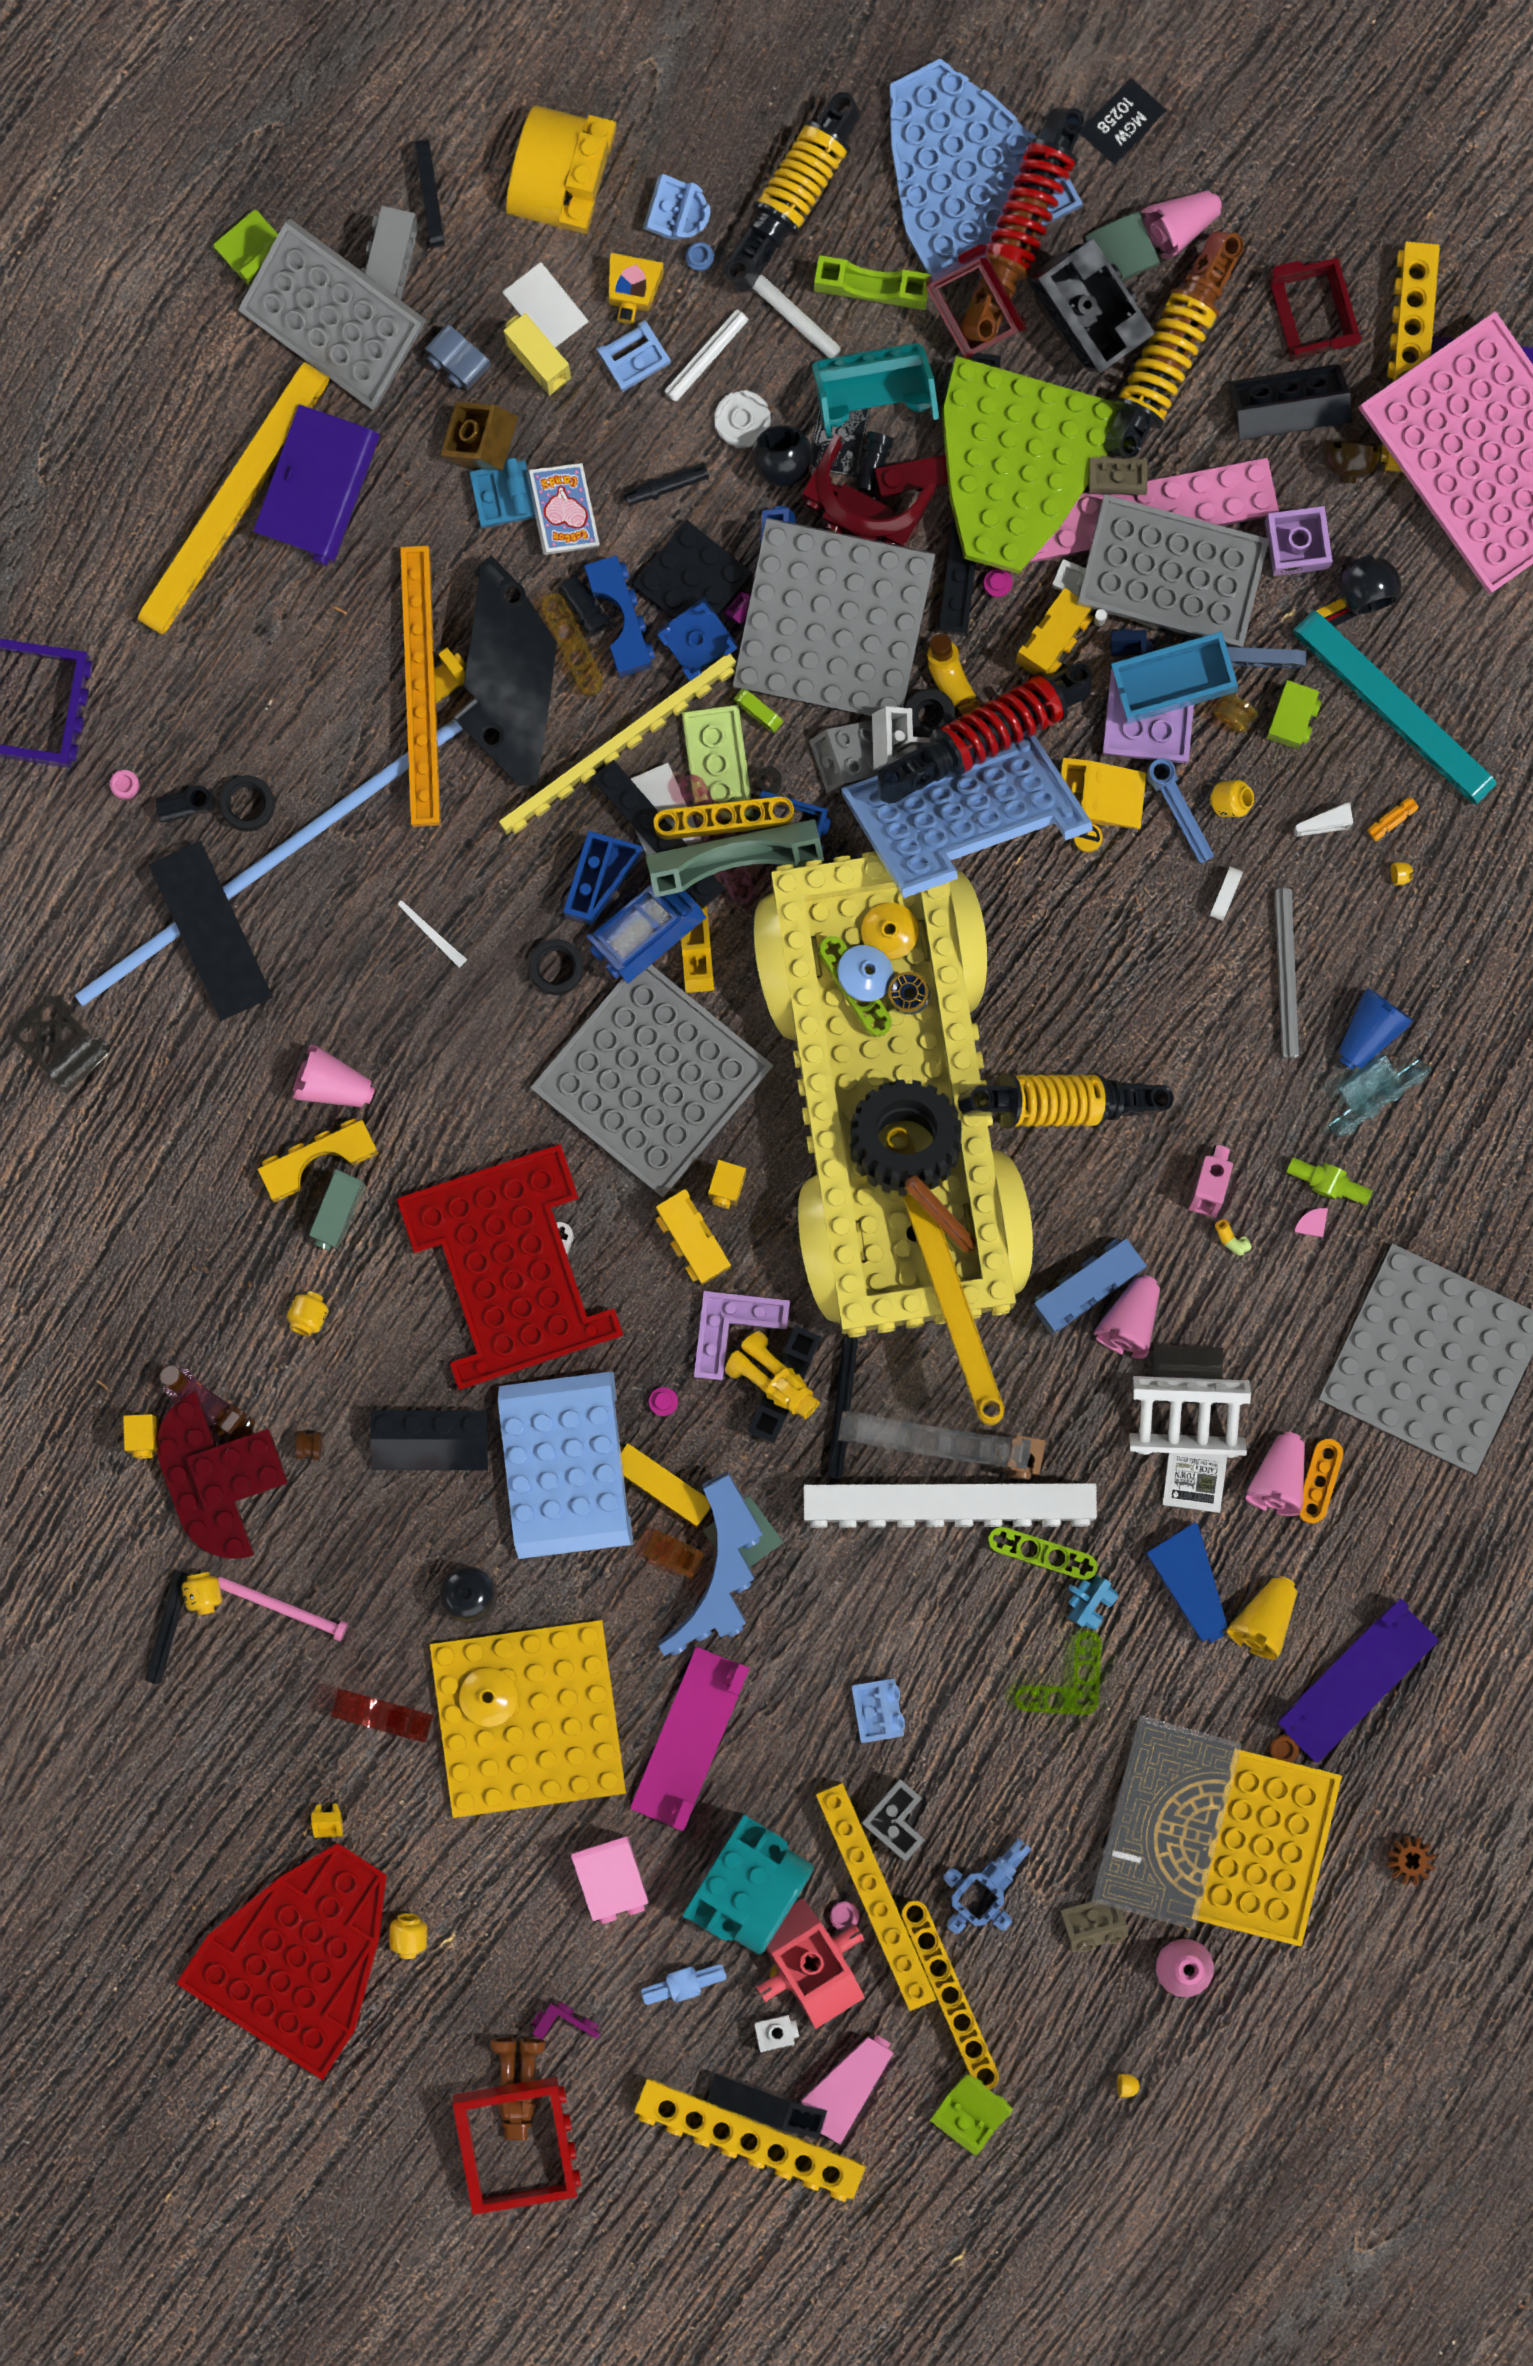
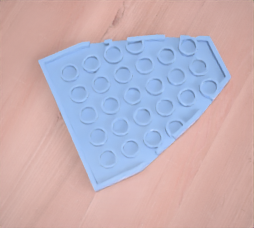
M938 59L890 84L891 150L905 233L927 274L931 275L957 263L960 253L981 243L985 245L988 242L992 243L990 234L993 230L998 229L996 226L997 218L1004 215L1002 213V206L1005 202L1009 201L1008 191L1015 187L1013 179L1017 174H1020L1019 165L1023 161L1027 142L1031 138H1037L1034 133L1024 128L1017 121V118L985 89L981 90L969 81V78L962 73L955 72L942 59ZM1055 179V181L1063 185L1064 192L1061 195L1049 193L1058 200L1059 204L1054 209H1047L1053 215V219L1050 222H1042V225L1046 226L1083 206L1070 179L1067 181Z

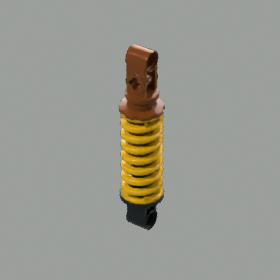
M1219 231L1211 233L1200 256L1196 259L1191 273L1186 276L1183 289L1175 288L1171 290L1169 300L1162 311L1163 319L1156 322V332L1148 338L1150 345L1142 349L1143 358L1136 361V372H1132L1129 375V385L1122 388L1118 398L1113 403L1119 410V413L1104 442L1105 450L1110 455L1128 458L1135 457L1140 452L1150 429H1160L1163 426V421L1167 414V411L1163 409H1169L1172 405L1171 401L1163 393L1171 396L1177 395L1178 388L1170 380L1179 383L1185 380V375L1180 369L1191 368L1192 362L1187 358V355L1196 356L1199 353V349L1194 342L1202 343L1205 341L1206 336L1200 331L1201 328L1210 329L1215 319L1220 315L1219 310L1214 304L1216 300L1220 299L1222 289L1229 280L1231 271L1243 252L1244 242L1239 234Z

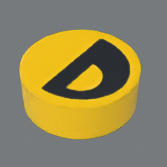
M1092 824L1093 831L1074 837L1075 846L1084 853L1096 851L1102 843V832L1094 824Z

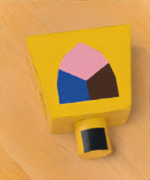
M615 253L610 254L609 304L619 307L617 321L633 324L636 310L643 312L650 310L664 274V263Z

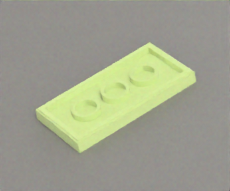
M732 705L682 712L694 806L752 800L739 706ZM753 809L745 812L744 816L746 819L754 818ZM721 812L716 817L718 823L732 820V816L727 812ZM696 815L697 826L703 824V819Z

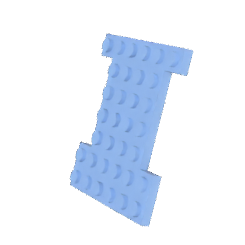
M1035 735L1032 737L1024 736L1023 741L1019 744L1011 742V747L1007 751L999 752L994 758L986 757L985 762L981 765L973 762L972 769L958 779H954L946 774L940 781H933L925 788L909 794L896 803H886L879 798L878 776L841 788L845 802L903 898L958 879L957 870L951 860L1042 829L1043 827L1056 824L1065 840L1093 831L1091 820Z

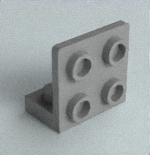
M871 720L826 729L809 740L827 794L837 792L850 783L878 776L879 770H873V732Z

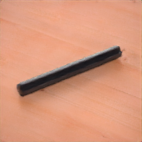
M844 1336L842 1340L827 1473L828 1477L833 1479H842L858 1346L857 1337L849 1338V1336Z

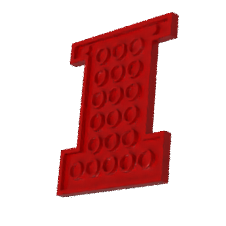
M561 1144L397 1198L414 1253L417 1254L442 1245L477 1354L450 1362L459 1391L624 1336L615 1308L587 1317L552 1210V1208L579 1200Z

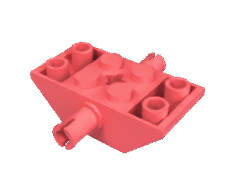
M804 1898L795 1902L766 1948L778 1968V1974L756 1986L759 1993L771 1988V1990L761 1996L764 2002H768V2000L785 1989L791 1990L810 2022L817 2029L864 1999L865 1997L852 1971L843 1958L845 1951L865 1940L861 1933L850 1939V1936L860 1931L858 1927L853 1924L852 1927L833 1938L829 1936L823 1924ZM806 1956L817 1959V1962L814 1964V1971L810 1968H804L803 1964L806 1962Z

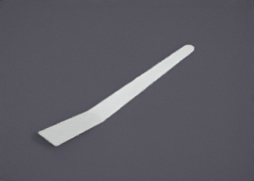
M399 901L398 905L459 968L467 961L463 955L443 939L403 901Z

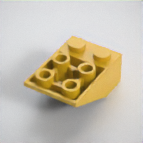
M1062 759L1060 774L1092 824L1132 829L1141 828L1146 772L1089 760Z

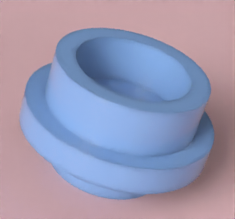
M694 243L686 251V262L693 270L704 271L713 263V250L706 243Z

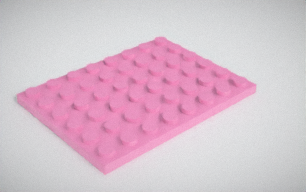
M1495 311L1358 407L1488 594H1491L1533 564V364Z

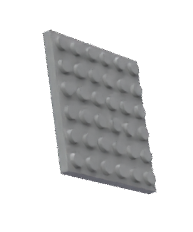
M767 518L733 687L745 688L746 690L872 716L873 713L886 706L903 708L936 553Z
M650 965L629 984L621 979L531 1086V1090L660 1197L664 1198L771 1071L774 1065L653 965Z
M1392 1243L1318 1400L1476 1475L1533 1354V1310Z

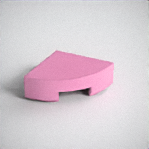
M1319 1208L1306 1213L1298 1221L1294 1233L1322 1238L1328 1209Z

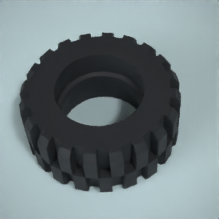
M904 1079L896 1080L895 1085L891 1086L886 1082L879 1085L878 1092L874 1089L869 1091L865 1096V1101L861 1100L856 1106V1113L853 1114L851 1120V1158L854 1163H857L856 1169L861 1176L868 1175L867 1182L873 1187L879 1184L882 1186L881 1191L889 1194L891 1190L899 1191V1196H907L908 1191L905 1189V1180L913 1175L919 1177L930 1190L938 1187L940 1179L945 1181L951 1175V1169L956 1167L961 1146V1120L958 1119L956 1107L954 1105L949 1106L950 1099L944 1093L938 1095L936 1087L930 1084L927 1088L921 1086V1081L913 1080L912 1084L905 1083ZM911 1121L928 1130L933 1138V1142L921 1152L909 1155L899 1154L886 1148L879 1140L878 1134L891 1123Z

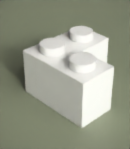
M886 706L872 714L873 770H880L882 767L900 759L903 755L915 751L919 745L930 743V738L913 737L912 708Z

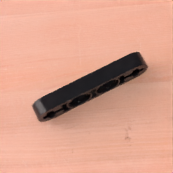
M429 139L417 140L415 145L431 248L445 246L430 141Z

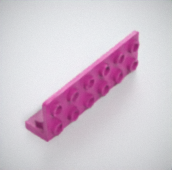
M699 1647L695 1648L632 1802V1810L684 1831L749 1672V1667Z

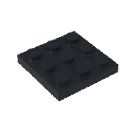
M686 520L633 582L632 586L672 619L704 597L717 616H719L751 578L753 573L690 521Z

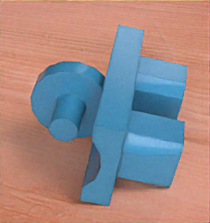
M1095 1574L1090 1583L1083 1579L1078 1588L1070 1584L1067 1590L1073 1593V1596L1068 1604L1073 1609L1067 1618L1082 1627L1085 1625L1094 1630L1098 1629L1103 1621V1616L1095 1612V1608L1099 1602L1111 1607L1119 1597L1114 1589L1110 1587L1112 1583Z

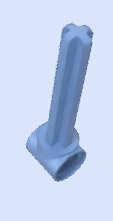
M1164 758L1155 760L1146 772L1148 782L1154 787L1156 792L1160 790L1198 862L1204 863L1212 859L1214 854L1175 783L1179 779L1175 773L1173 763ZM1154 767H1164L1168 772L1167 779H1157L1153 773Z

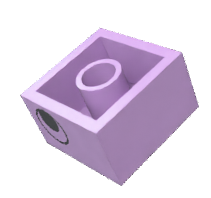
M1325 506L1267 514L1265 525L1267 539H1269L1268 546L1273 576L1330 569L1333 561Z

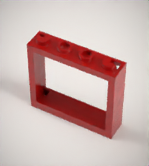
M557 2077L453 2094L452 2104L472 2215L577 2197V2187L582 2186L580 2170H574L572 2159H577L574 2141L569 2142L567 2131H572L569 2113L564 2114L562 2104L567 2103L566 2091L564 2086H559ZM550 2096L566 2184L483 2198L468 2109Z

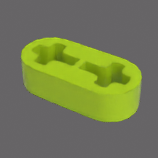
M742 688L733 698L736 704L772 733H775L784 723L775 712L745 688Z

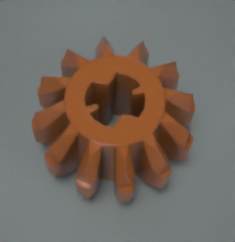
M1404 1836L1405 1847L1399 1841H1394L1393 1845L1399 1851L1397 1853L1390 1850L1387 1851V1855L1395 1857V1861L1387 1862L1386 1866L1389 1868L1397 1867L1391 1874L1393 1878H1397L1403 1873L1401 1884L1406 1885L1411 1875L1413 1885H1418V1874L1425 1881L1429 1879L1428 1874L1424 1871L1425 1868L1435 1871L1436 1867L1427 1864V1860L1436 1859V1854H1425L1431 1848L1430 1843H1426L1419 1848L1422 1840L1421 1837H1416L1412 1846L1410 1837ZM1408 1853L1414 1856V1853L1417 1855L1415 1859L1417 1865L1414 1868L1413 1866H1408L1407 1868L1405 1865L1408 1861L1405 1856Z

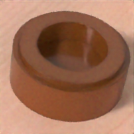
M1281 1735L1273 1739L1269 1747V1753L1271 1758L1292 1763L1298 1757L1299 1746L1289 1736Z

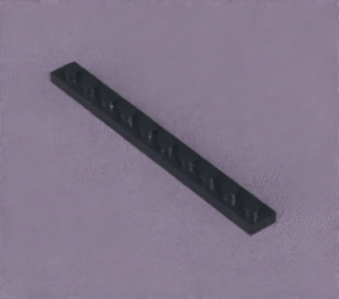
M975 353L972 355V361L1000 369L1001 356ZM954 515L939 632L967 636L976 562L964 559Z

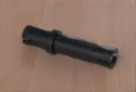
M701 462L700 464L654 480L652 478L646 479V483L624 489L623 494L628 507H632V505L649 499H653V501L658 500L661 495L703 480H708L709 475L704 462Z

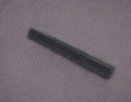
M176 1571L174 1574L145 1680L149 1683L160 1684L162 1681L184 1603L182 1584L187 1581V1576H190L188 1573Z

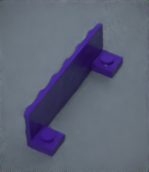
M1402 1598L1397 1599L1275 1722L1315 1763H1319L1438 1642V1638L1407 1609L1409 1605Z

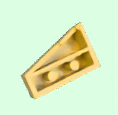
M1064 588L1046 612L1039 626L1035 627L1026 645H1022L1019 649L1015 663L1033 675L1039 672H1044L1049 676L1055 675L1062 665L1058 661L1064 652L1069 654L1078 640L1074 637L1080 629L1085 631L1094 618L1090 615L1092 609L1076 605L1078 596Z
M686 1189L656 1206L659 1217L655 1218L663 1233L669 1231L674 1241L670 1245L678 1258L681 1256L685 1257L689 1264L685 1269L693 1282L699 1280L700 1284L704 1285L731 1268V1264L704 1222L702 1215L691 1201Z

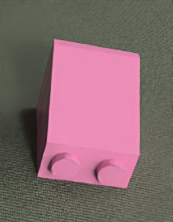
M629 1836L571 1854L593 1921L599 1920L602 1925L617 1920V1913L627 1911L628 1916L645 1911L644 1905L649 1904V1900Z

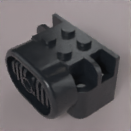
M1094 238L1085 244L1073 246L1065 253L1061 252L1028 276L1027 281L1034 292L1035 301L1040 311L1058 336L1071 348L1083 367L1090 372L1102 373L1153 336L1155 332L1137 306V296L1131 288L1124 286L1120 280L1123 277L1122 273L1114 263H1109Z

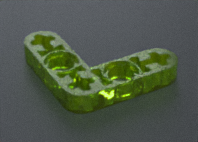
M1084 1631L1077 1636L1074 1648L1072 1688L1022 1686L1014 1695V1703L1017 1708L1025 1712L1089 1715L1095 1712L1099 1703L1102 1643L1099 1635L1093 1631ZM1086 1635L1091 1636L1092 1641H1096V1647H1092L1090 1650V1657L1096 1655V1662L1091 1660L1079 1661V1655L1085 1656V1647L1080 1646V1641L1085 1640ZM1085 1664L1091 1665L1095 1670L1094 1678L1087 1682L1080 1679L1078 1674L1079 1668ZM1077 1684L1083 1686L1095 1685V1691L1088 1690V1698L1093 1700V1705L1088 1706L1087 1711L1082 1710V1705L1077 1704V1699L1083 1697V1689L1077 1690ZM1025 1690H1029L1031 1696L1040 1697L1039 1690H1044V1709L1038 1708L1040 1702H1031L1029 1707H1024V1702L1019 1701V1695H1024ZM1053 1692H1060L1064 1696V1705L1059 1709H1054L1048 1704V1697Z

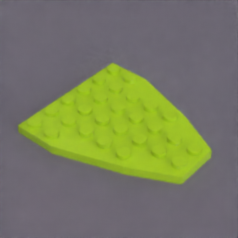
M956 356L941 413L949 498L964 559L1019 574L1059 530L1089 484L1090 457L1101 458V456H1107L1108 452L1104 447L1105 437L1110 431L1118 411L1113 401Z

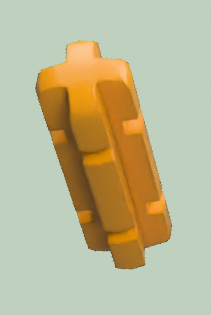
M1411 797L1406 798L1401 802L1400 807L1397 805L1380 818L1379 823L1375 822L1367 830L1371 838L1378 841L1385 835L1386 831H1391L1404 821L1407 815L1410 816L1417 811L1418 805Z

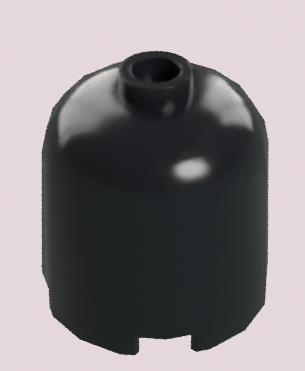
M473 1566L456 1568L448 1573L441 1584V1604L446 1613L457 1622L466 1624L481 1622L490 1616L497 1604V1585L491 1575L481 1568Z

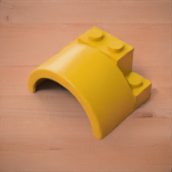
M534 105L526 118L515 153L507 191L506 213L587 235L608 155H610L617 130L616 122L589 115L587 119ZM567 191L568 195L572 197V199L570 200L569 204L564 205L565 194Z

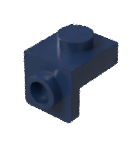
M1121 629L1119 631H1111V656L1152 652V641L1146 640V630Z

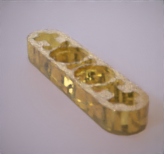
M557 593L548 594L542 601V611L580 692L587 697H595L603 690L604 682L602 675L564 597ZM553 600L556 604L562 603L559 607L562 618L566 615L569 616V618L561 619L555 625L552 623V621H557L554 611L547 610L550 607L549 602ZM564 625H570L575 630L574 636L569 640L560 638L558 634L559 629ZM577 650L585 652L587 655L586 662L582 665L573 664L570 659L573 652ZM592 665L593 669H589L588 673L592 680L598 679V682L595 683L596 689L584 688L583 685L586 684V678L583 672L579 676L576 672L585 671Z

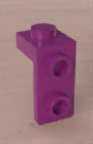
M561 2001L557 2005L551 2003L545 2013L540 2010L531 2024L536 2028L532 2034L541 2040L545 2037L557 2015L596 2039L599 2038L601 2032L597 2031L599 2025L584 2016L581 2021L573 2016L574 2009Z

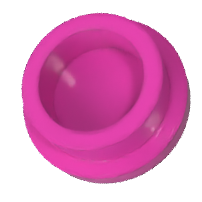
M993 569L985 576L984 588L993 597H1003L1012 588V578L1005 570Z
M666 1387L654 1390L649 1398L651 1410L659 1416L671 1415L678 1405V1398L675 1392Z

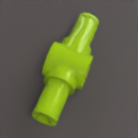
M1293 1157L1287 1169L1288 1174L1310 1182L1309 1186L1313 1187L1312 1190L1333 1200H1336L1337 1197L1342 1199L1344 1196L1367 1206L1373 1190L1350 1181V1177L1346 1176L1347 1172L1327 1163H1323L1322 1166L1317 1165L1316 1167Z

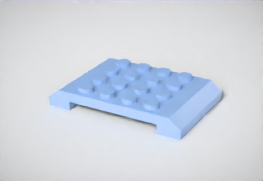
M614 1372L499 1386L498 1406L513 1538L518 1559L634 1545L631 1518L628 1516L615 1407L617 1396Z

